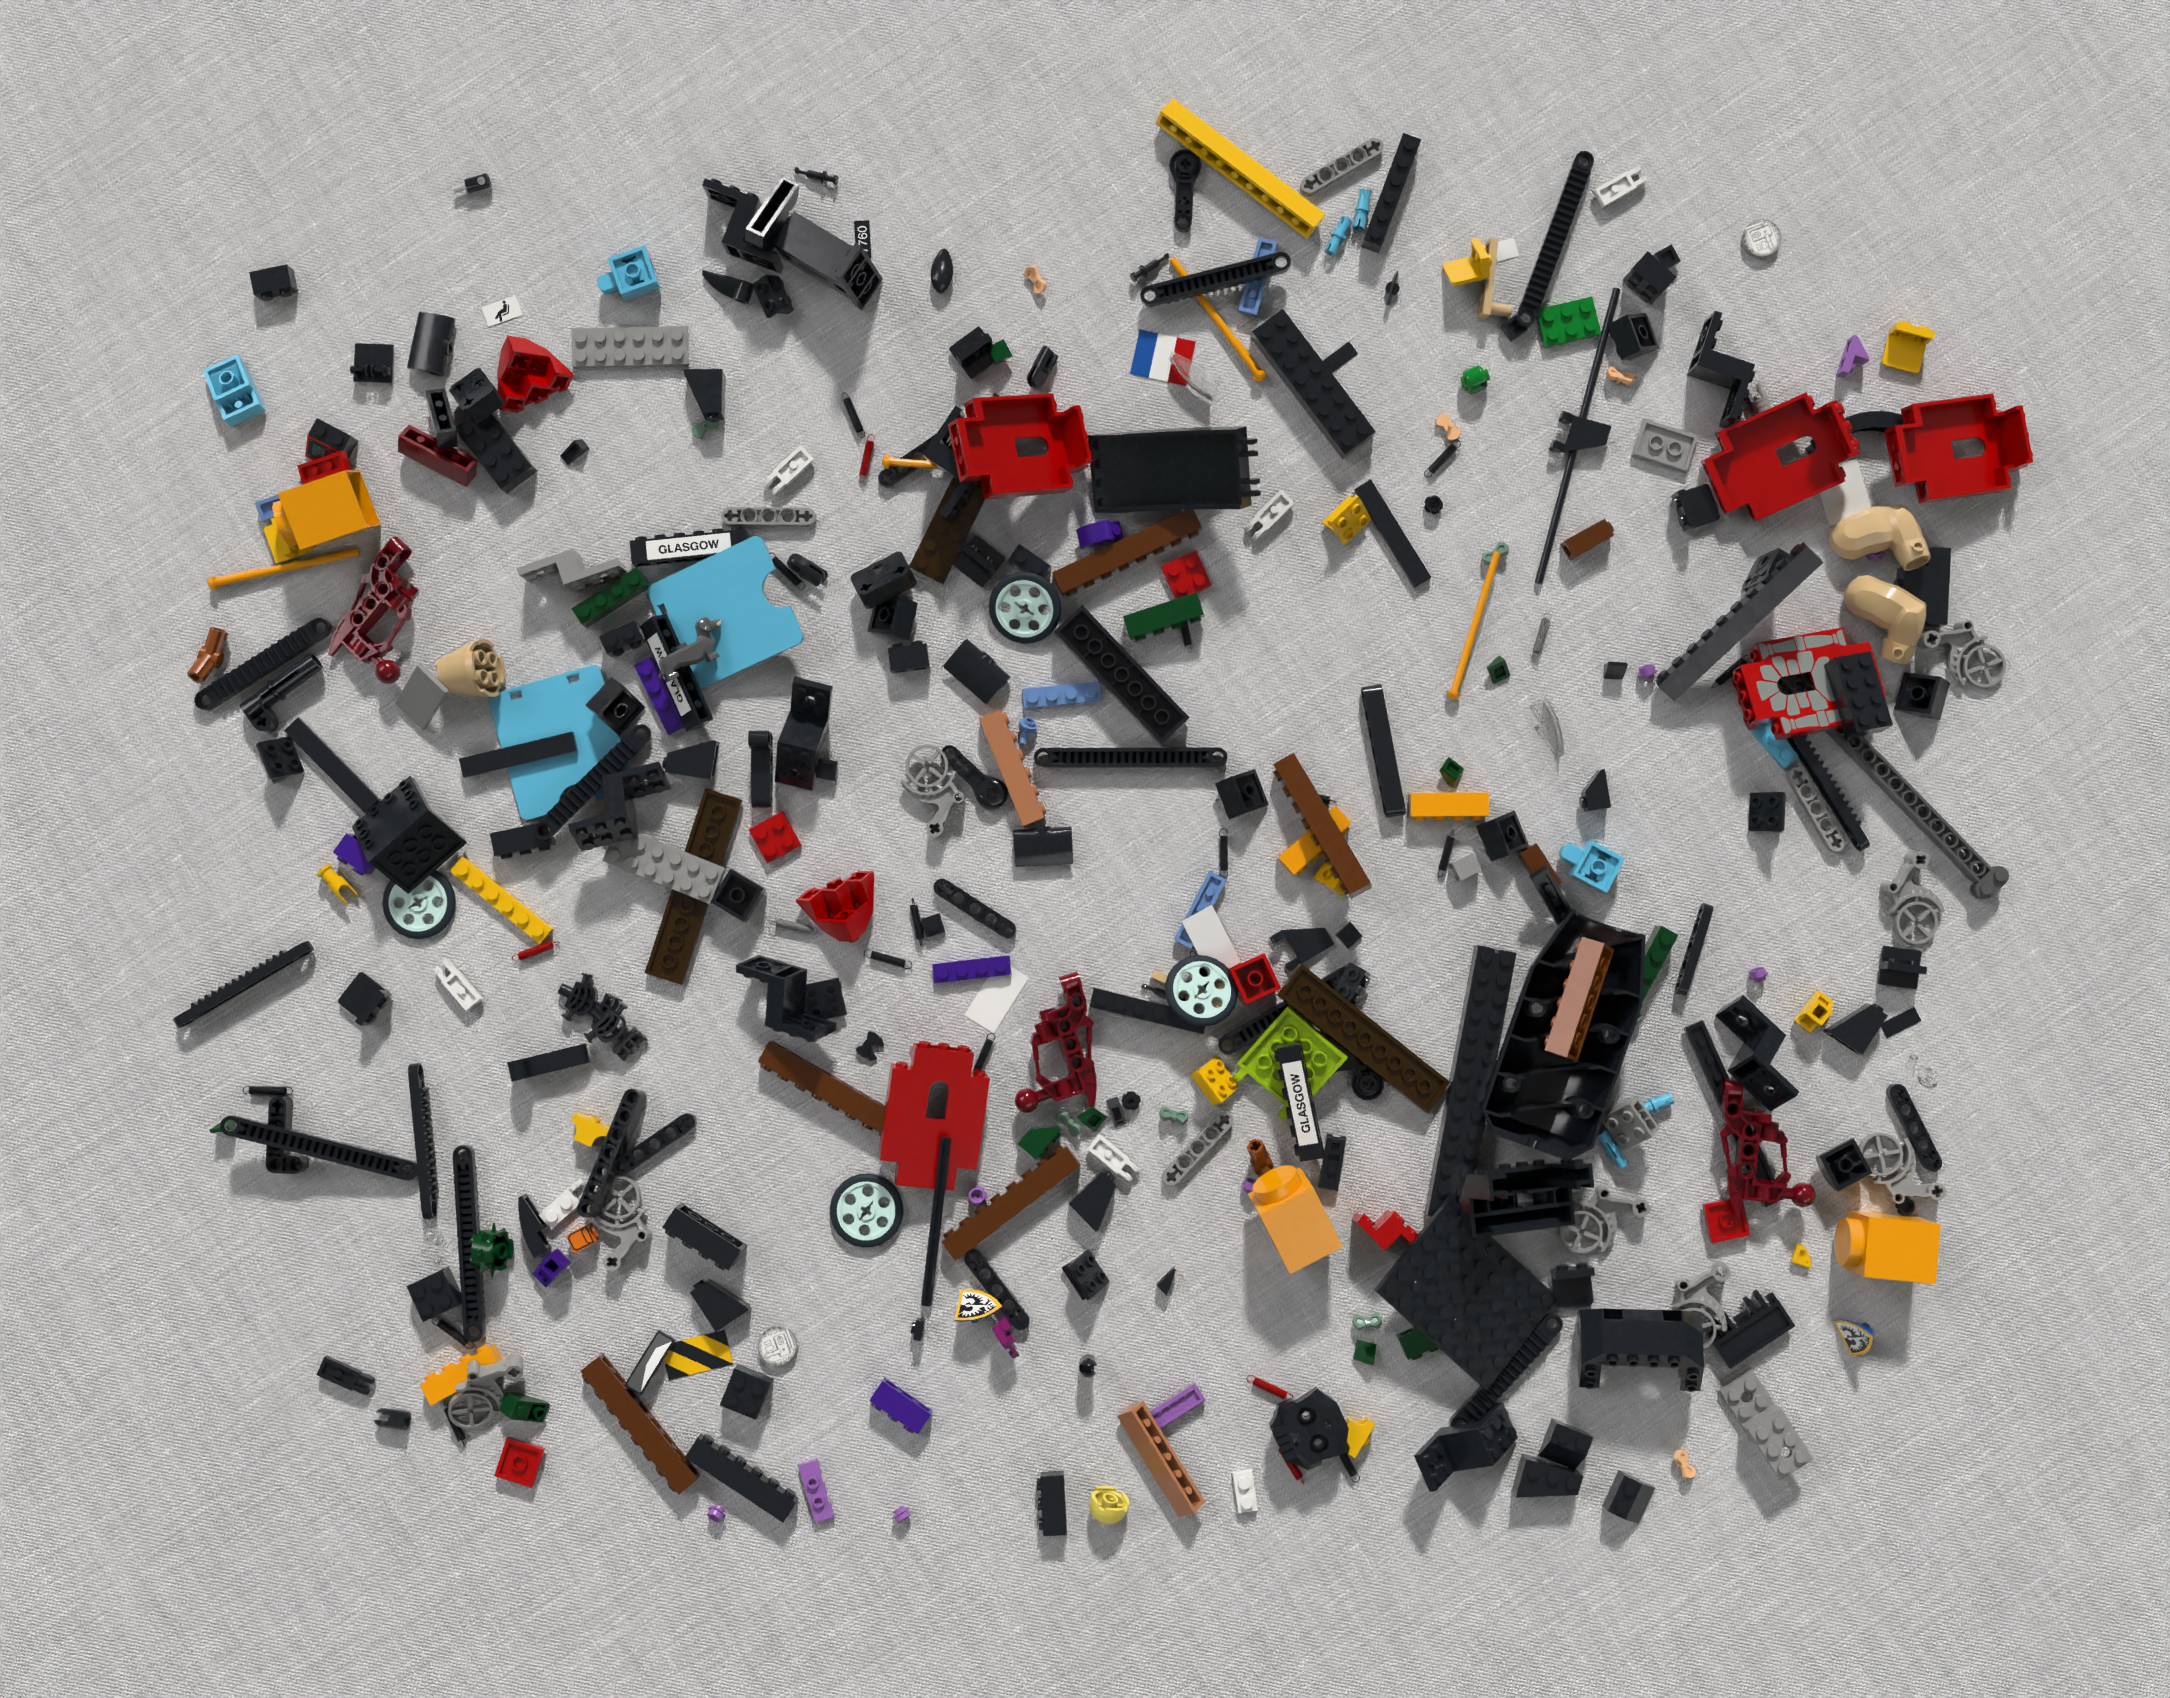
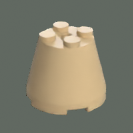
M487 639L472 641L443 656L440 660H436L435 667L438 680L449 690L448 694L491 698L499 695L501 685L505 684V668L502 657L497 656L493 649L494 644Z

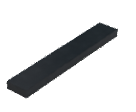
M1370 479L1354 489V492L1361 499L1373 523L1412 586L1416 588L1431 578L1429 572L1372 480Z
M297 717L284 730L364 813H368L370 808L381 800L301 718Z
M572 731L460 758L459 762L463 778L575 752L578 751L574 732Z

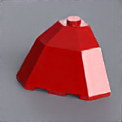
M507 335L501 348L497 370L498 392L505 400L504 405L499 410L515 413L525 410L524 406L533 402L538 404L548 399V395L559 391L561 393L567 390L574 375L546 348L526 338Z
M854 872L846 880L842 881L841 878L826 883L827 887L822 889L811 888L796 899L797 904L823 932L838 941L856 942L866 932L873 913L874 872Z

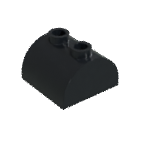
M1850 1138L1816 1156L1821 1173L1829 1185L1836 1191H1840L1872 1174L1854 1138Z

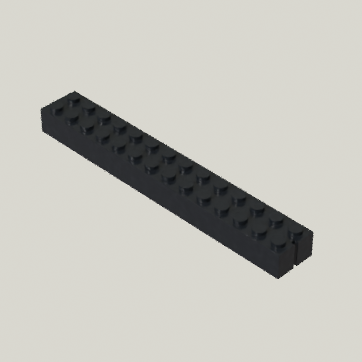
M1474 945L1449 1077L1450 1083L1447 1088L1424 1213L1428 1216H1433L1446 1198L1451 1199L1460 1208L1459 1199L1466 1176L1477 1168L1486 1120L1480 1108L1497 1061L1517 954L1515 952Z

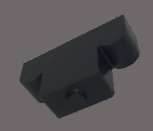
M781 176L746 227L745 242L762 250H773L774 245L772 242L774 237L785 225V221L789 217V211L794 208L799 193L798 183Z
M1931 547L1929 548L1931 559L1925 565L1910 571H1905L1902 566L1897 568L1894 585L1905 589L1925 602L1927 608L1924 627L1940 628L1948 624L1951 548Z

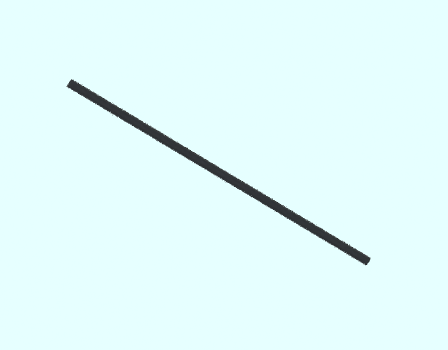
M1613 288L1581 406L1579 417L1585 419L1587 418L1610 331L1608 324L1612 323L1619 298V288ZM1578 450L1570 451L1535 579L1537 584L1543 583Z

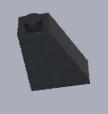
M684 369V375L705 420L710 422L725 420V374L723 369Z
M711 740L669 752L667 757L663 759L662 768L668 774L714 780L720 742Z
M1875 1003L1873 1005L1864 1004L1827 1027L1824 1033L1854 1053L1863 1055L1888 1015L1883 1012L1884 1009Z
M1103 1169L1069 1201V1205L1095 1232L1100 1228L1116 1186L1114 1182L1116 1178L1108 1170L1105 1172Z
M703 1279L693 1285L694 1289L690 1292L715 1332L751 1308L749 1303L711 1279L705 1282Z

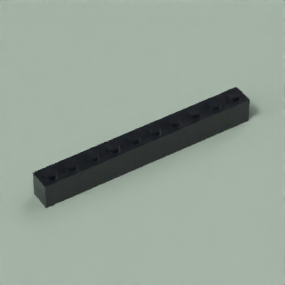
M1804 542L1794 546L1790 551L1791 554L1785 559L1783 558L1778 561L1771 573H1766L1755 588L1751 587L1740 602L1736 601L1726 615H1721L1711 629L1705 630L1696 643L1690 644L1681 657L1675 658L1671 663V667L1659 673L1656 680L1658 687L1674 702L1824 563Z

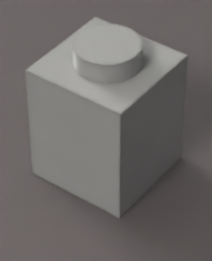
M1473 853L1449 864L1451 867L1449 872L1452 878L1457 879V881H1462L1482 871Z

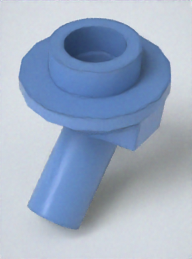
M1029 717L1020 719L1018 726L1022 730L1019 740L1020 745H1026L1029 733L1034 734L1038 726L1034 719Z

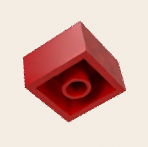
M1265 953L1228 970L1237 988L1238 998L1242 1007L1274 994L1281 989Z

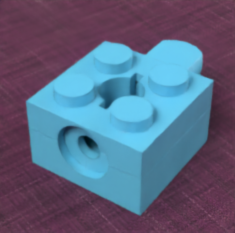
M644 245L607 258L612 272L601 275L597 279V285L604 294H610L619 290L625 301L661 288L650 255Z
M1591 840L1585 841L1582 848L1572 843L1565 844L1559 851V857L1572 865L1568 876L1600 893L1608 892L1625 858Z

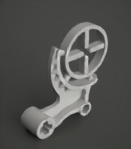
M1971 620L1957 621L1954 625V630L1936 632L1932 630L1922 632L1917 642V646L1920 648H1934L1943 643L1950 645L1948 656L1949 670L1959 687L1964 686L1966 681L1976 687H1990L1997 684L2004 676L2006 670L2004 655L1998 648L1992 645H1985L1984 639H1988V636L1979 637L1973 629L1974 624ZM1979 640V645L1972 647L1966 654H1963L1969 645ZM1981 648L1992 650L1998 658L1985 663ZM1974 651L1979 663H1985V666L2000 663L1999 673L1993 681L1989 670L1982 669V666L1967 669L1968 659ZM1961 658H1962L1961 670H1962V674H1963V676H1964L1963 678L1961 677V674H1960V659H1961ZM1982 669L1986 684L1975 682L1969 674Z
M926 744L914 748L909 753L906 759V772L909 778L902 780L900 783L915 799L938 805L939 810L927 824L926 831L932 837H940L945 833V824L955 803H963L966 800V795L960 792L953 781L957 772H948L949 763L945 753L936 746ZM923 748H933L936 750L928 760L929 764L933 763L939 753L945 761L943 775L933 767H929V770L940 778L932 784L918 782L926 772V768H922L915 779L910 773L909 764L911 757L922 765L926 764L925 761L914 754ZM946 776L950 778L946 785L933 792V787L940 784ZM912 781L918 786L928 787V793L917 791L908 784ZM958 794L962 795V799L960 801H957L956 799ZM939 824L940 832L933 833L932 825Z
M1909 851L1904 857L1905 863L1901 866L1898 875L1892 881H1883L1880 884V889L1886 892L1891 902L1887 912L1889 914L1895 913L1893 925L1898 937L1907 943L1922 944L1929 941L1937 931L1938 918L1936 913H1942L1945 910L1939 898L1932 891L1915 885L1912 882V877L1929 864L1928 854L1922 851ZM1919 896L1929 900L1936 908L1933 909L1930 905L1919 902ZM1914 897L1913 901L1907 902L1903 904L1899 909H1897V907L1903 901H1905L1908 898ZM1917 904L1925 907L1924 911L1916 919L1906 909ZM1902 913L1910 921H1922L1930 913L1932 926L1929 932L1921 924H1916L1917 929L1925 936L1924 938L1916 941L1906 938L1915 928V925L1910 924L1901 932L1899 921Z
M1878 1132L1869 1134L1862 1139L1858 1146L1862 1154L1864 1145L1872 1137H1874L1877 1151H1882L1879 1136L1887 1137L1896 1146L1894 1150L1882 1152L1883 1155L1898 1153L1897 1161L1890 1170L1887 1171L1884 1157L1878 1158L1881 1173L1871 1169L1872 1174L1877 1175L1876 1181L1873 1180V1183L1883 1185L1889 1203L1901 1204L1905 1200L1904 1196L1924 1197L1928 1200H1942L1945 1197L1946 1189L1941 1183L1915 1185L1912 1182L1916 1167V1157L1907 1137L1898 1142L1892 1135ZM1902 1146L1905 1147L1906 1158L1903 1167L1901 1166L1903 1160ZM1878 1153L1864 1154L1863 1156L1865 1159L1878 1157ZM1897 1169L1900 1170L1893 1178L1881 1181L1882 1176L1892 1174Z
M622 1175L615 1176V1179H624L631 1184L620 1195L625 1196L632 1188H635L637 1199L633 1209L625 1199H620V1203L629 1213L623 1216L611 1214L608 1210L618 1202L616 1198L604 1207L603 1205L601 1210L606 1216L615 1219V1224L608 1222L600 1214L593 1218L604 1231L621 1239V1244L604 1258V1267L609 1271L623 1268L626 1263L625 1258L630 1254L634 1245L638 1241H646L652 1237L651 1230L646 1228L642 1219L647 1208H639L641 1190L633 1179ZM612 1185L610 1191L615 1196L619 1195V1192ZM635 1212L639 1213L630 1222L620 1224V1219L627 1218ZM613 1258H617V1265L612 1264Z
M1597 1185L1595 1194L1588 1202L1578 1201L1581 1209L1574 1210V1215L1584 1214L1580 1224L1581 1229H1585L1589 1216L1597 1222L1598 1235L1583 1231L1585 1236L1595 1239V1242L1587 1248L1577 1249L1581 1239V1235L1577 1233L1572 1246H1569L1563 1238L1562 1231L1564 1227L1578 1232V1228L1572 1225L1558 1227L1559 1238L1567 1249L1575 1253H1587L1596 1247H1599L1600 1251L1605 1253L1616 1235V1211L1623 1209L1638 1217H1644L1650 1212V1205L1641 1196H1633L1632 1198L1610 1195V1191L1604 1185ZM1641 1203L1643 1207L1637 1209L1636 1205ZM1586 1206L1597 1210L1604 1219L1599 1221L1593 1213L1586 1210ZM1606 1223V1238L1604 1243L1601 1244L1600 1242L1603 1236L1602 1225Z
M1722 1261L1713 1262L1709 1270L1704 1271L1701 1275L1690 1281H1687L1684 1277L1676 1279V1286L1679 1289V1301L1671 1306L1672 1310L1699 1311L1710 1319V1321L1702 1323V1328L1709 1326L1713 1328L1710 1339L1703 1344L1704 1349L1713 1343L1716 1337V1330L1727 1331L1726 1317L1722 1307L1706 1291L1708 1285L1725 1281L1730 1277V1269ZM1718 1267L1725 1269V1271H1722V1275L1715 1273L1716 1271H1718ZM1685 1282V1285L1680 1286V1283ZM1687 1303H1700V1304H1702L1701 1308H1699V1307H1686V1308L1682 1309V1308L1680 1307L1681 1305H1684V1304H1687ZM1707 1306L1717 1314L1720 1325H1716L1712 1316L1705 1311Z
M511 1354L506 1359L499 1360L490 1365H480L476 1360L470 1361L468 1363L466 1381L460 1382L455 1386V1390L458 1393L449 1402L448 1415L452 1423L460 1428L475 1429L485 1425L492 1417V1414H497L498 1418L502 1417L503 1413L499 1411L504 1393L495 1382V1379L498 1377H507L509 1380L520 1379L523 1375V1357L518 1354ZM489 1395L497 1402L498 1409H493V1401ZM467 1396L468 1407H452L457 1400ZM472 1396L480 1397L488 1403L474 1405V1412L489 1411L481 1420L474 1422L472 1409L469 1410L470 1422L459 1420L454 1415L467 1413L468 1408H472Z

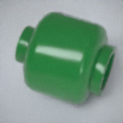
M1480 365L1464 370L1463 376L1460 379L1464 391L1474 394L1487 388V381L1490 380L1487 369L1483 370Z

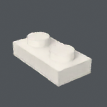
M1252 1469L1232 1472L1238 1513L1258 1511Z

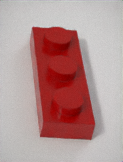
M339 451L297 465L302 484L345 470H351L346 451Z

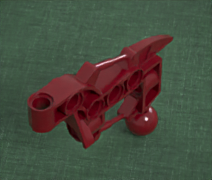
M393 537L386 543L385 547L374 558L370 566V572L360 577L362 583L357 591L354 603L350 611H345L344 616L339 622L333 634L328 653L329 656H334L344 645L360 661L367 664L371 663L376 668L375 674L378 680L384 684L395 683L401 675V668L395 661L384 660L382 657L393 650L391 643L405 621L410 620L412 609L409 605L413 602L411 597L419 591L397 573V570L412 553V550L398 537ZM367 584L371 585L372 589L358 604L359 599H361ZM391 607L397 612L396 615L400 619L388 642L375 644L366 634Z
M1077 971L1058 977L1066 1004L1039 1011L1042 1022L1034 1025L1036 1032L1032 1033L1030 1044L1032 1045L1036 1068L1034 1079L1042 1089L1034 1091L1033 1089L1025 1088L1018 1091L1014 1100L1015 1106L1023 1113L1034 1111L1039 1102L1051 1098L1053 1101L1058 1102L1085 1092L1089 1107H1094L1097 1091L1095 1063L1091 1055L1092 1027L1094 1022L1086 1016V998ZM1078 996L1080 998V1003L1078 1006L1074 1007L1072 1004L1073 997ZM1062 1021L1068 1023L1065 1031H1061L1059 1027ZM1080 1025L1086 1026L1088 1058L1084 1057L1076 1032ZM1069 1039H1072L1074 1045L1068 1050L1065 1044ZM1058 1040L1068 1075L1057 1081H1050L1040 1074L1038 1046ZM1074 1058H1078L1080 1061L1079 1066L1073 1068L1071 1064Z
M1724 1079L1722 1083L1721 1113L1725 1123L1718 1130V1134L1721 1137L1723 1152L1726 1157L1728 1167L1726 1169L1727 1190L1735 1215L1738 1218L1741 1216V1199L1777 1203L1780 1198L1791 1199L1799 1207H1808L1813 1204L1816 1193L1810 1184L1797 1183L1792 1188L1787 1187V1183L1791 1178V1174L1787 1170L1786 1143L1788 1139L1785 1133L1779 1130V1123L1771 1122L1772 1115L1765 1114V1110L1744 1109V1086L1736 1080ZM1730 1104L1736 1105V1109L1733 1113L1727 1112V1108ZM1752 1125L1754 1130L1751 1134L1747 1135L1745 1129ZM1735 1133L1738 1135L1735 1164L1731 1166L1727 1136ZM1771 1141L1780 1144L1784 1171L1774 1181L1755 1179L1759 1142ZM1746 1145H1751V1152L1744 1154L1743 1148ZM1748 1164L1749 1171L1741 1173V1167Z

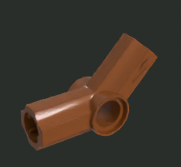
M210 627L205 645L201 647L197 660L187 672L188 677L193 682L203 683L214 668L218 669L224 661L223 649L228 636L226 630Z
M1253 1139L1249 1141L1247 1146L1251 1157L1249 1160L1255 1174L1261 1177L1266 1172L1272 1170L1274 1165L1262 1140Z

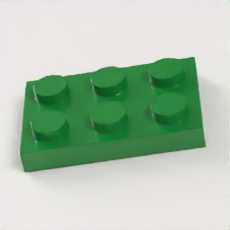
M1593 297L1540 308L1536 317L1544 348L1601 334Z

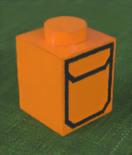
M590 1222L566 1235V1238L573 1252L576 1253L600 1240L598 1237L600 1234L595 1225L592 1226Z

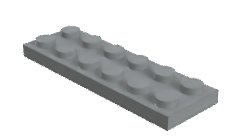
M687 326L572 328V367L574 369L689 366Z
M638 833V837L608 845L602 860L708 904H712L710 901L715 895L726 870L722 866Z

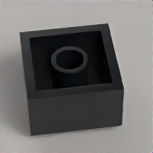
M1647 251L1623 280L1629 289L1635 290L1640 294V298L1644 302H1649L1652 305L1673 282L1676 276Z
M730 868L710 902L739 920L748 922L767 889L735 869Z
M449 1266L406 1286L422 1322L462 1304L461 1291Z
M737 1364L720 1406L756 1420L760 1415L774 1378Z

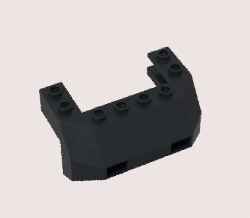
M1544 1159L1533 1160V1164L1522 1161L1516 1162V1166L1506 1163L1499 1164V1168L1482 1166V1169H1475V1171L1467 1174L1459 1199L1461 1225L1472 1238L1575 1225L1572 1189L1594 1187L1592 1163H1584V1159H1571L1569 1161L1560 1159V1162H1545ZM1517 1193H1532L1533 1201L1518 1203Z
M1606 1308L1584 1309L1577 1312L1580 1340L1578 1359L1579 1387L1588 1389L1599 1388L1602 1365L1678 1368V1377H1681V1391L1694 1392L1701 1390L1704 1372L1701 1313L1682 1310Z

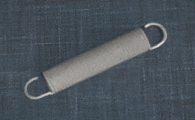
M1551 617L1550 619L1542 618L1533 648L1534 653H1541Z
M780 918L776 920L775 926L811 934L810 925Z

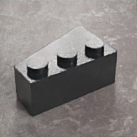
M1522 1454L1511 1492L1516 1498L1578 1495L1583 1475L1578 1470Z

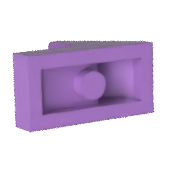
M1853 335L1847 340L1836 373L1838 377L1844 378L1849 373L1851 374L1855 363L1864 365L1870 360L1857 335Z

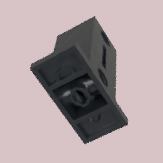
M793 212L786 219L785 225L775 235L772 242L784 260L846 296L860 310L864 308L883 280L862 246L857 243L854 246L846 243L796 212Z

